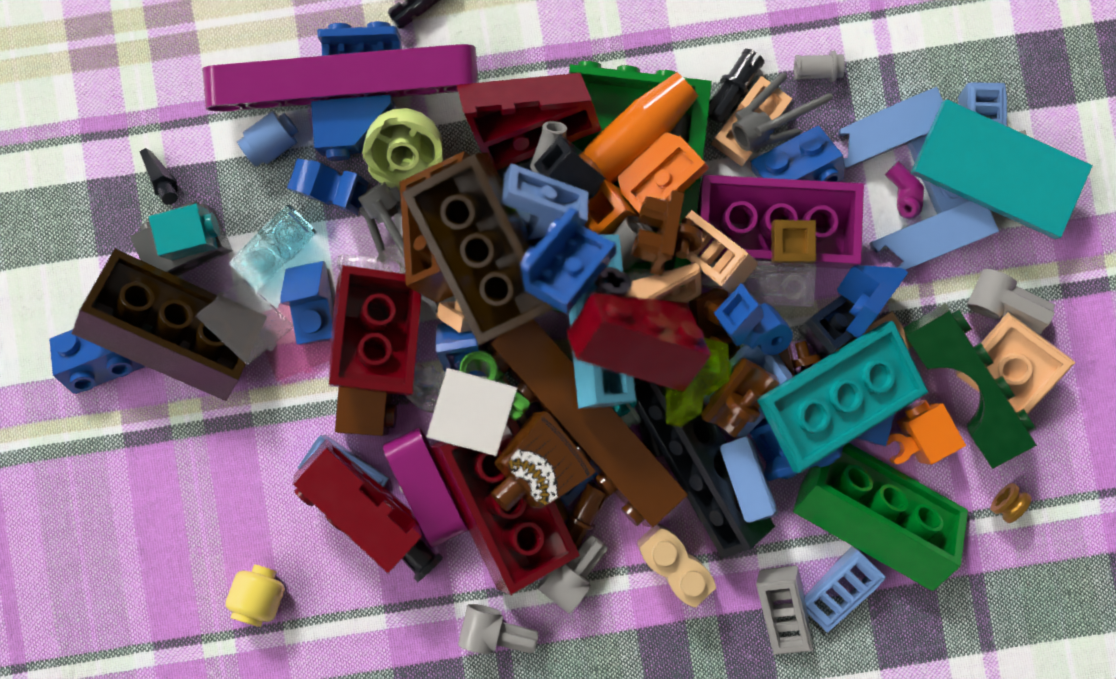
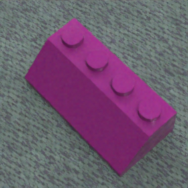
M702 175L697 214L750 254L758 264L850 269L855 265L861 264L864 183ZM774 220H816V262L772 263L771 222ZM713 237L697 255L699 258L714 241ZM724 248L714 262H718L728 249Z

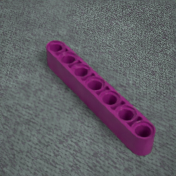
M468 44L210 65L202 68L206 110L214 112L311 105V101L382 95H391L392 98L455 93L458 92L456 85L479 83L476 47Z

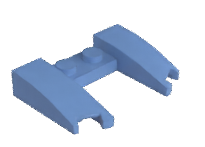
M935 87L841 128L838 136L849 135L848 158H844V170L906 144L915 162L943 102L938 88ZM922 179L937 215L874 240L869 245L876 253L886 246L903 261L897 268L906 270L997 233L999 229L989 209Z

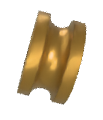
M1010 483L996 495L990 509L995 514L1002 513L1003 520L1007 523H1012L1025 513L1032 498L1026 492L1019 493V486L1015 483Z

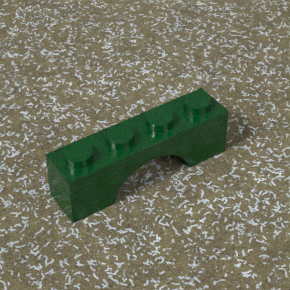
M945 303L903 327L907 339L927 370L935 368L958 370L968 375L978 385L979 404L975 414L966 425L972 439L992 469L1037 446L1030 434L1037 430L1024 409L1016 412L1009 402L1010 399L1015 397V394L1004 377L1000 376L995 379L987 368L994 362L982 343L980 342L973 346L965 334L971 331L972 328L960 309L952 313Z

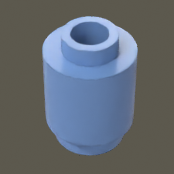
M272 111L242 132L244 137L239 139L237 143L250 162L257 167L263 162L269 164L297 144L294 135L299 131L285 113L278 116L276 112Z

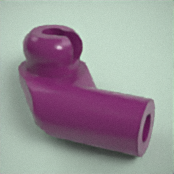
M898 161L884 175L898 188L897 211L900 216L906 219L915 218L921 213L923 208L924 186Z

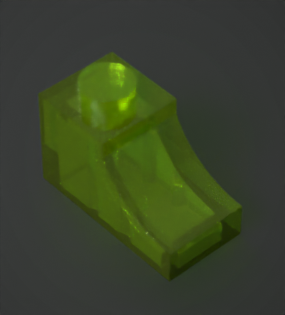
M704 338L711 356L686 390L682 392L666 387V424L682 427L702 413L704 396H709L730 381L732 365L729 361L727 343Z

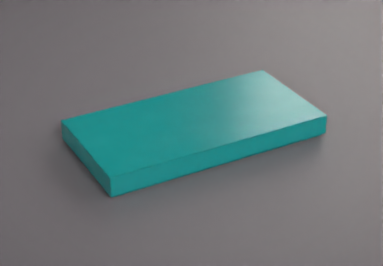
M946 99L941 103L910 174L1048 237L1059 239L1063 235L1093 165Z
M886 321L762 395L757 401L793 472L801 473L929 392L894 321Z

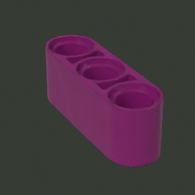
M419 427L383 444V450L425 538L433 548L469 530L431 453L430 444Z

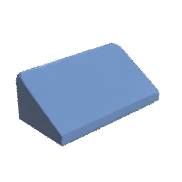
M746 436L723 444L720 447V451L744 520L751 523L778 516L777 513L779 511L768 480L764 475V469L754 441Z

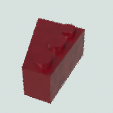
M581 73L456 85L464 115L481 153L488 152L496 170L533 157L542 134V126L545 122L557 121L565 124L567 127L566 139L570 142L602 131Z
M592 293L567 331L577 361L682 392L686 390L711 356L704 341L703 333L698 328L686 302Z
M327 439L294 474L293 486L296 487L294 490L295 494L311 507L315 505L336 529L344 532L388 574L422 537L413 511Z

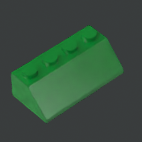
M851 443L843 446L841 457L832 464L825 467L814 466L807 472L800 485L793 513L931 591H934L961 567L968 515L966 508Z

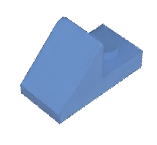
M514 164L509 166L504 177L502 204L530 214L529 239L546 236L551 223L555 219L561 218L570 207L579 211L580 225H585L588 211L587 191Z

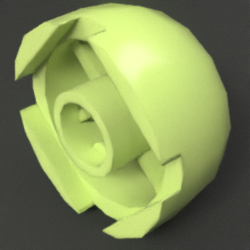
M409 108L392 109L379 115L367 131L362 151L363 158H365L369 166L368 171L371 176L380 183L385 182L390 188L396 186L398 190H400V181L442 162L444 154L441 133L435 123L423 113Z

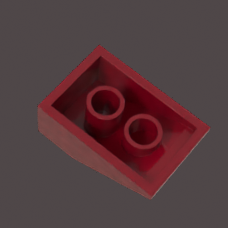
M342 265L336 284L328 386L410 396L413 394L422 295L406 286L405 274Z

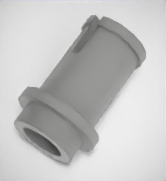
M830 51L829 55H795V81L800 79L829 78L830 82H835L836 78H843L845 59L843 54Z

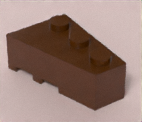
M465 151L400 181L406 286L435 303L454 295L402 192L466 159L470 155Z

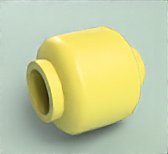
M255 564L252 571H239L235 575L225 603L226 608L232 612L230 618L257 627H261L263 622L272 621L276 616L285 591L282 582L275 579L277 571Z

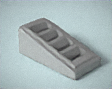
M798 566L760 570L756 586L773 655L813 651V641ZM792 599L793 602L774 605V601ZM796 615L797 618L792 620L777 621V617ZM800 631L798 636L780 637L779 632Z

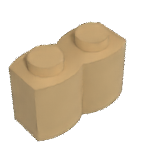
M658 523L637 541L638 549L648 566L659 575L664 576L675 595L687 605L696 608L716 589L715 581L710 572L696 557L687 553L682 542L666 526Z

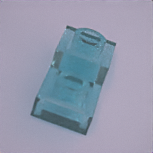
M290 204L286 205L237 253L229 264L258 291L264 288L276 273L305 247L316 235L317 231Z

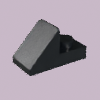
M842 295L810 317L799 328L800 334L817 354L822 353L823 359L831 355L853 337L846 329L855 318L854 315L849 313L854 303Z

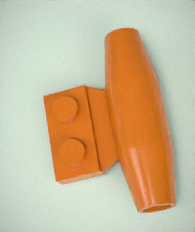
M678 72L636 99L596 136L583 151L584 154L597 164L606 178L605 181L611 184L619 181L620 192L638 213H640V208L646 196L667 200L672 190L683 193L709 169L707 164L681 136L670 134L698 98L695 90Z

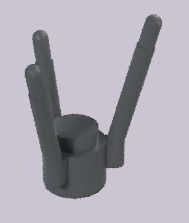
M781 73L747 107L735 113L738 121L732 124L733 136L743 150H750L751 152H755L763 146L796 137L801 134L799 128L773 135L770 134L774 132L775 128L831 101L833 95L831 93L823 95L773 120L765 112H754L787 79V74Z
M383 182L362 194L358 199L362 204L359 210L367 222L380 259L387 261L388 255L376 221L378 224L384 223L403 257L404 245L403 238L391 219L392 216L399 212L395 205L398 204L401 207L400 192L396 186L389 189L387 184Z

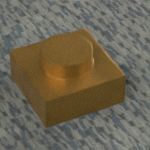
M774 220L771 222L772 263L816 262V220Z

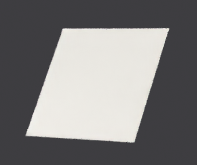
M447 368L427 437L496 456L517 387Z

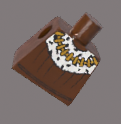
M534 412L496 459L495 465L505 476L506 480L491 493V496L507 512L522 498L530 506L542 508L593 475L596 470L548 412Z

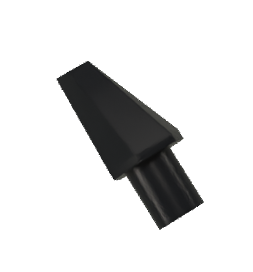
M144 148L140 151V155L155 195L160 196L162 202L166 205L174 204L178 199L176 179L152 151Z

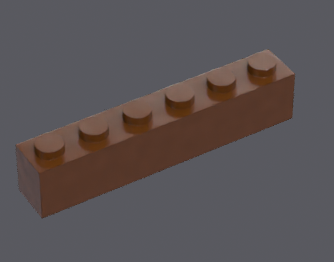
M534 319L501 334L487 346L491 352L490 356L496 362L497 368L504 374L509 372L519 383L515 386L517 387L516 391L526 398L530 405L535 402L543 412H548L596 470L598 475L594 479L609 496L615 493L625 504L621 510L634 525L638 526L642 523L643 526L654 528L688 495L611 406L578 409L574 364Z

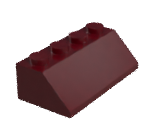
M508 416L496 456L442 441L435 443L429 448L496 588L512 595L577 558L580 554L555 501L545 507L537 508L530 506L522 498L507 512L491 496V493L506 480L505 476L496 467L495 461L520 430L517 421Z

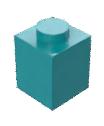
M198 204L148 216L157 254L160 257L172 261L218 249L215 237L220 236V229L217 219L213 213H209L208 209Z

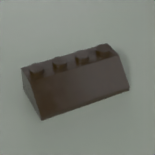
M488 152L475 153L402 192L479 345L555 308L525 291L521 263L528 250L535 248L532 240L528 238V232L517 210L502 204L504 184Z
M115 248L79 309L72 334L227 401L242 374L266 317Z

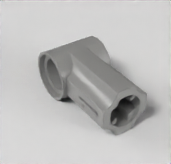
M983 269L966 304L967 307L978 314L992 319H1002L1009 312L1041 335L1043 330L1052 321L1055 314V304L1016 286L1017 281L1002 272L993 269Z

